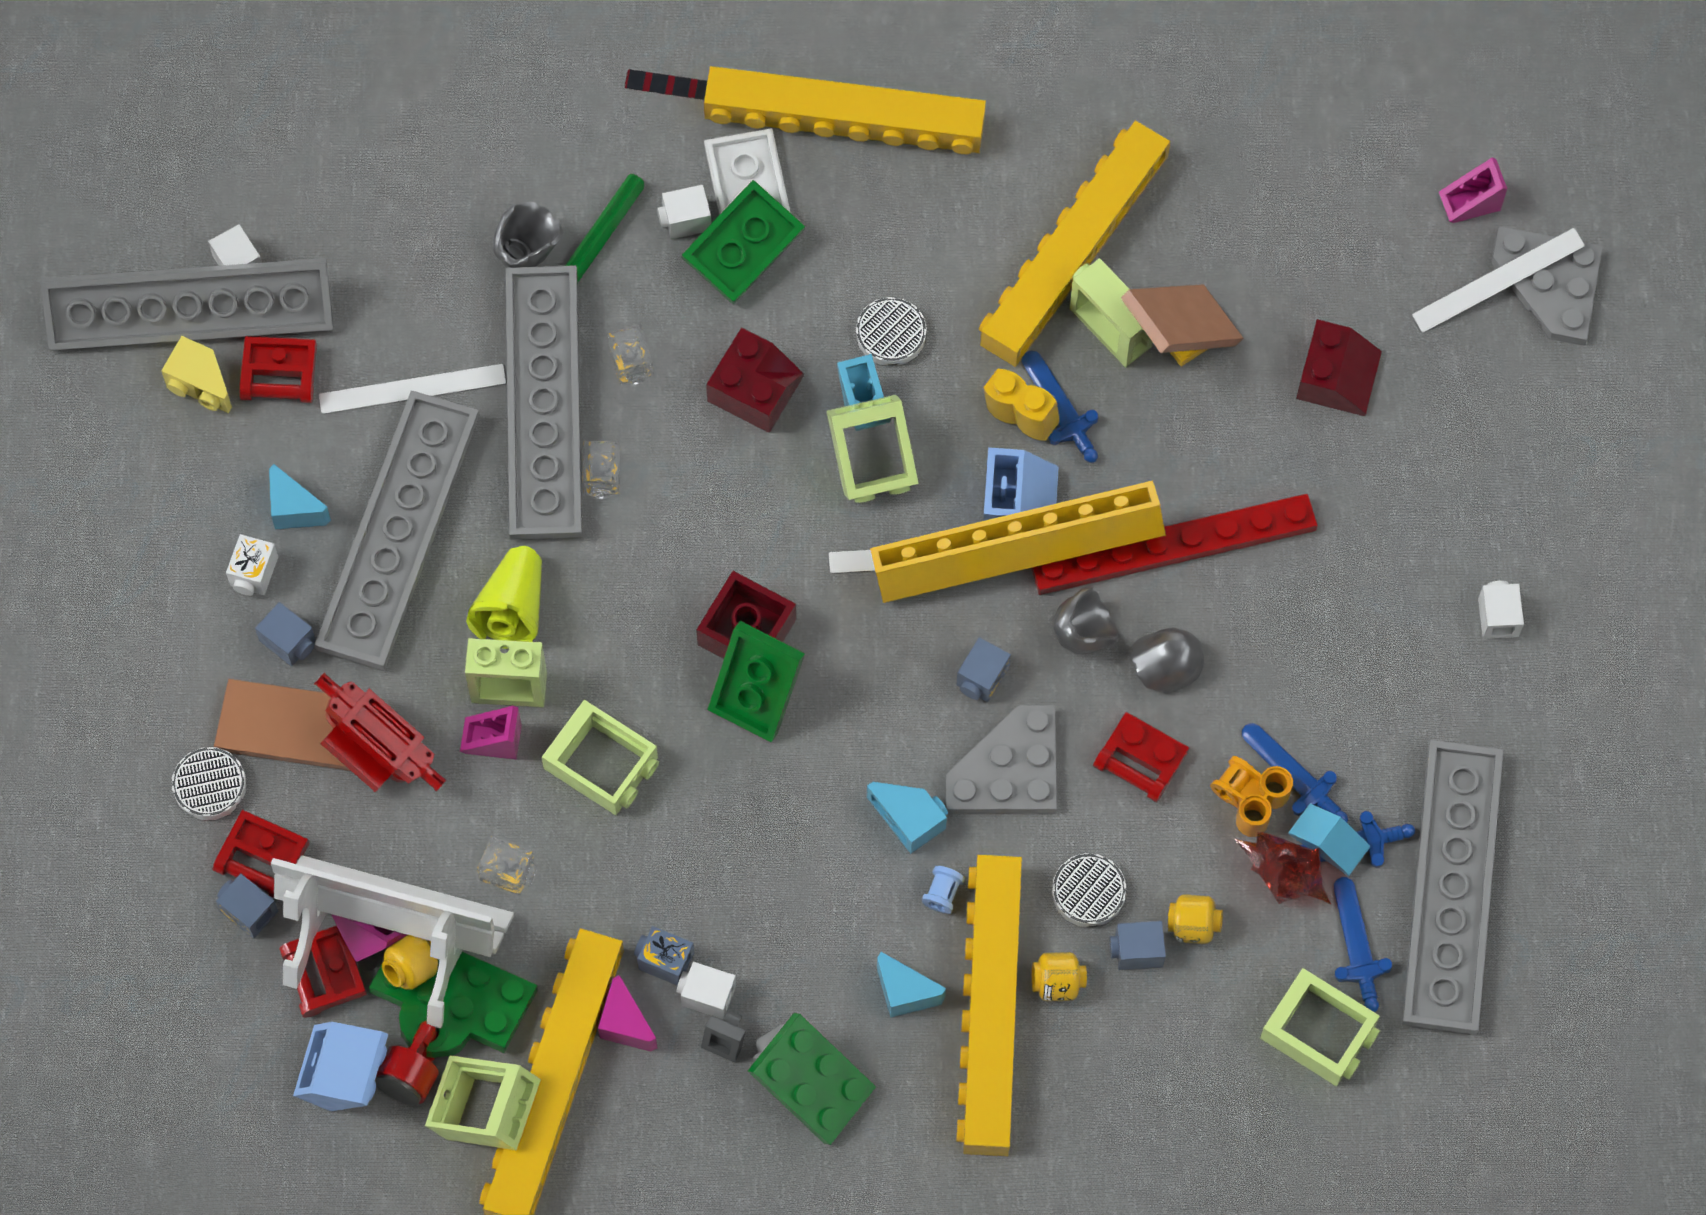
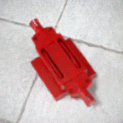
M325 672L314 683L331 698L325 711L327 721L333 729L320 744L374 792L389 777L396 782H406L408 784L421 777L436 792L446 782V779L430 766L435 754L422 743L424 736L370 688L364 692L352 681L340 687Z

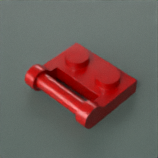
M245 336L240 379V400L251 401L253 397L300 399L301 403H312L317 353L316 339ZM254 375L301 377V385L253 383Z
M1125 712L1109 740L1096 757L1093 767L1101 772L1104 770L1111 772L1148 793L1147 798L1157 803L1188 754L1189 747ZM1117 751L1156 773L1159 777L1154 781L1113 757L1115 752Z
M242 810L217 855L212 869L221 875L228 873L238 877L242 874L257 887L268 891L269 896L274 898V878L233 860L236 851H239L270 866L273 858L296 864L300 856L304 855L310 843L305 837Z
M337 925L317 932L313 938L311 950L326 994L315 997L305 968L297 988L302 1002L299 1008L304 1018L318 1015L323 1010L367 995L355 959ZM299 939L285 943L279 948L283 960L293 961Z

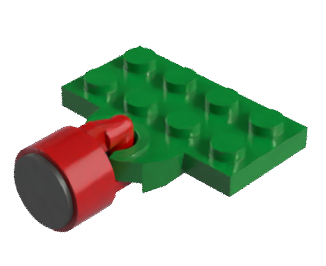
M462 951L449 977L443 1000L445 1002L444 1022L442 1027L438 1028L427 1024L428 1002L433 992L437 973L415 989L406 990L393 986L385 977L381 965L369 990L371 994L401 1007L399 1013L400 1032L408 1048L402 1046H390L388 1048L385 1059L377 1071L376 1085L385 1094L397 1101L409 1105H417L425 1101L439 1075L437 1067L433 1064L435 1058L445 1056L449 1058L450 1055H456L462 1051L470 1038L505 1053L538 991V985Z

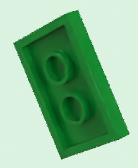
M752 180L690 245L681 258L734 305L805 230V226L755 180Z
M740 621L733 630L707 710L772 742L778 735L805 653Z
M798 1013L792 1014L748 1069V1072L816 1137L828 1145L832 1144L876 1088L864 1074Z

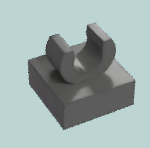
M729 1010L723 1020L711 1016L705 1026L701 1048L735 1063L741 1052L746 1032L738 1027L742 1016Z

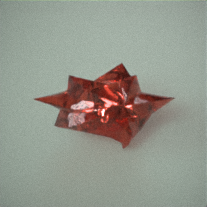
M1264 832L1257 833V843L1235 839L1253 862L1251 870L1262 877L1278 904L1296 900L1306 895L1331 904L1322 884L1319 848H1306Z

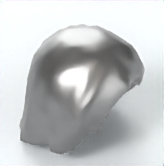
M535 202L513 204L503 213L493 236V252L509 268L535 267L546 259L560 241L564 232L560 222L552 216V213L547 208L540 207Z
M1092 586L1079 590L1074 596L1063 602L1058 607L1052 620L1053 629L1060 645L1075 654L1091 653L1114 644L1118 638L1115 624L1111 621L1109 612L1101 602L1099 594L1096 591H1092Z
M1174 627L1162 629L1140 638L1132 645L1131 659L1136 666L1138 678L1146 688L1162 691L1164 694L1188 687L1200 676L1204 665L1202 645L1188 631Z

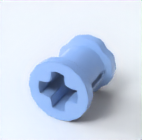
M935 866L932 872L934 879L928 894L923 895L922 903L938 912L951 914L953 910L952 901L958 886L964 884L965 877L953 869Z

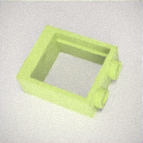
M1099 258L1091 265L1088 263L1084 264L1074 273L1069 309L1126 368L1149 350L1153 342L1122 301L1121 297L1129 288Z
M897 395L826 411L843 492L848 500L854 499L856 503L867 502L875 499V494L889 491V494H901L909 491L911 485L919 484L902 401ZM893 417L905 473L855 485L843 429Z
M468 638L465 676L471 703L544 707L547 669L541 642ZM502 647H507L509 651L507 653H502L500 649Z
M583 700L542 756L543 767L546 771L614 815H617L622 807L627 809L632 804L638 794L636 788L643 778L648 780L659 765L656 745L586 700ZM592 727L641 757L613 796L565 766L568 759Z
M1302 968L1264 1026L1260 1039L1337 1087L1343 1077L1350 1080L1361 1061L1355 1057L1361 1048L1365 1047L1369 1050L1376 1040L1380 1030L1375 1028L1380 1016ZM1308 991L1363 1024L1338 1064L1284 1031V1028Z
M450 1055L441 1076L433 1104L429 1110L425 1126L446 1140L517 1150L541 1079L521 1065ZM475 1079L501 1083L486 1129L459 1125Z

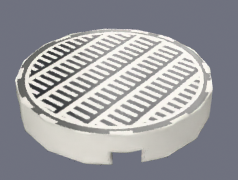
M887 297L875 300L864 308L857 321V342L864 355L872 354L875 363L885 366L897 364L898 366L906 364L918 356L925 345L927 327L922 313L915 305L904 299Z
M217 747L200 748L188 753L177 764L172 776V791L179 807L188 814L200 820H217L231 814L237 808L236 805L240 803L241 798L243 799L246 793V776L240 762L230 752Z
M1084 853L1071 857L1059 867L1053 879L1052 895L1056 909L1067 921L1080 927L1107 924L1119 914L1125 902L1126 883L1122 871L1113 861L1099 854Z

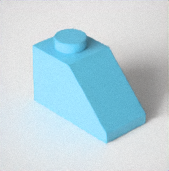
M872 782L867 785L868 800L910 854L946 829V815L948 811L945 805L937 796L931 798L925 789Z

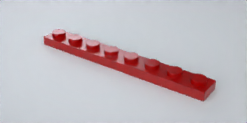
M1307 493L1164 526L1165 536L1032 567L1031 570L1038 594L1043 595L1314 532L1317 530L1318 525Z

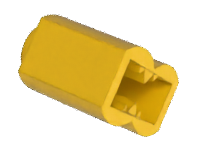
M997 369L983 387L989 412L1002 422L1017 424L1018 428L1025 435L1033 439L1046 441L1060 422L1057 401L1053 395L1041 387L1027 385L1018 374L1010 370Z

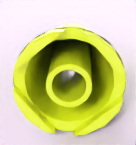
M528 546L511 548L469 608L466 623L478 638L486 639L488 636L495 640L533 642V639L536 638L539 627L542 559L534 549Z

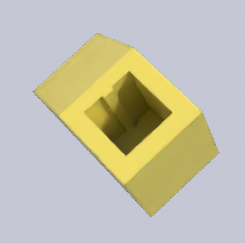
M181 336L161 370L166 387L180 397H185L187 394L198 399V402L209 410L217 411V409L229 413L232 406L213 349Z

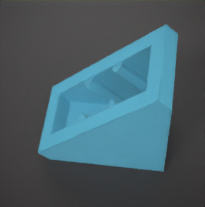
M872 354L837 363L844 406L884 398ZM887 418L854 426L856 431L890 423L891 419Z
M275 464L269 468L271 517L275 530L326 526L331 521L328 507Z
M1311 803L1288 832L1290 836L1348 877L1370 848V845L1340 816Z
M880 952L877 957V971L890 1018L942 1005L946 995L945 987Z

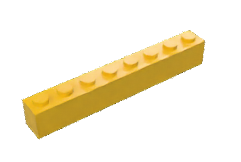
M714 66L709 68L704 98L705 119L718 124L733 122L746 124L748 127L756 129L773 127L780 128L788 133L805 131L813 132L821 137L837 135L849 137L854 141H883L892 146L908 144L916 145L925 150L948 149L958 154L980 153L986 100Z
M1136 120L1128 130L1123 128L1113 144L1114 150L1109 156L1104 154L1097 163L1094 170L1096 174L1090 182L1085 180L1076 193L1075 198L1077 200L1071 208L1065 207L1056 222L1058 227L1052 235L1049 233L1044 235L1037 247L1039 253L1033 261L1026 260L1018 273V278L1020 279L1014 287L1008 286L1004 290L998 301L1000 306L994 314L989 312L980 324V346L1014 367L1019 364L1024 354L1029 350L1071 292L1074 273L1084 264L1088 263L1090 265L1168 158L1170 141Z
M1152 480L870 548L882 600L883 603L1149 540L1165 536L1166 534L1160 502Z
M977 855L976 867L969 866L968 889H975V901L967 902L966 924L973 925V938H966L965 960H972L971 974L964 973L963 996H970V1010H962L961 1032H968V1046H961L960 1069H967L966 1083L959 1082L958 1105L965 1106V1120L957 1119L956 1142H964L963 1154L1009 1156L1022 857Z
M582 928L579 929L576 939H569L564 959L569 960L565 972H558L552 990V994H556L553 1007H546L543 1013L540 1028L545 1030L541 1042L535 1041L533 1043L528 1063L533 1064L530 1072L540 1078L541 1081L517 1150L497 1148L492 1169H495L496 1172L492 1183H485L479 1200V1204L484 1205V1215L535 1214L600 1024L612 979L616 977L624 953L622 940Z

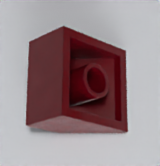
M1317 319L1296 399L1365 416L1382 351L1350 327Z

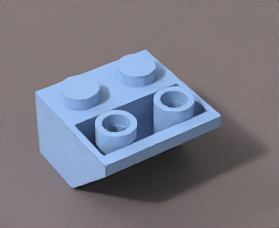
M988 447L983 521L1056 504L1059 466L1026 450Z
M337 1022L314 1025L293 1096L329 1111L367 1106L376 1091L375 1078L378 1068L384 1061L387 1053L385 1044L388 1034L378 1030Z

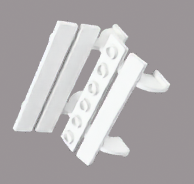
M303 855L300 856L296 864L275 858L271 861V866L275 873L274 899L283 901V917L298 921L302 913L300 938L293 961L285 959L283 963V985L295 989L298 988L309 958L313 938L327 913L431 941L430 957L440 959L435 985L427 1009V1024L441 1028L444 1022L445 1002L443 1000L449 977L462 950L491 957L492 953L496 954L504 938V933H506L514 917V912Z

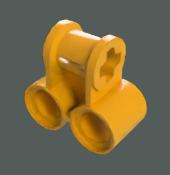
M1232 756L1228 761L1229 767L1219 780H1214L1210 787L1219 798L1238 808L1236 815L1238 830L1248 837H1256L1266 831L1272 809L1281 808L1287 803L1293 787V778L1287 769L1280 766L1267 768L1261 774L1247 761L1240 757ZM1270 782L1279 783L1284 791L1281 793L1270 792L1266 784ZM1256 810L1262 815L1263 819L1251 821L1245 816V812Z

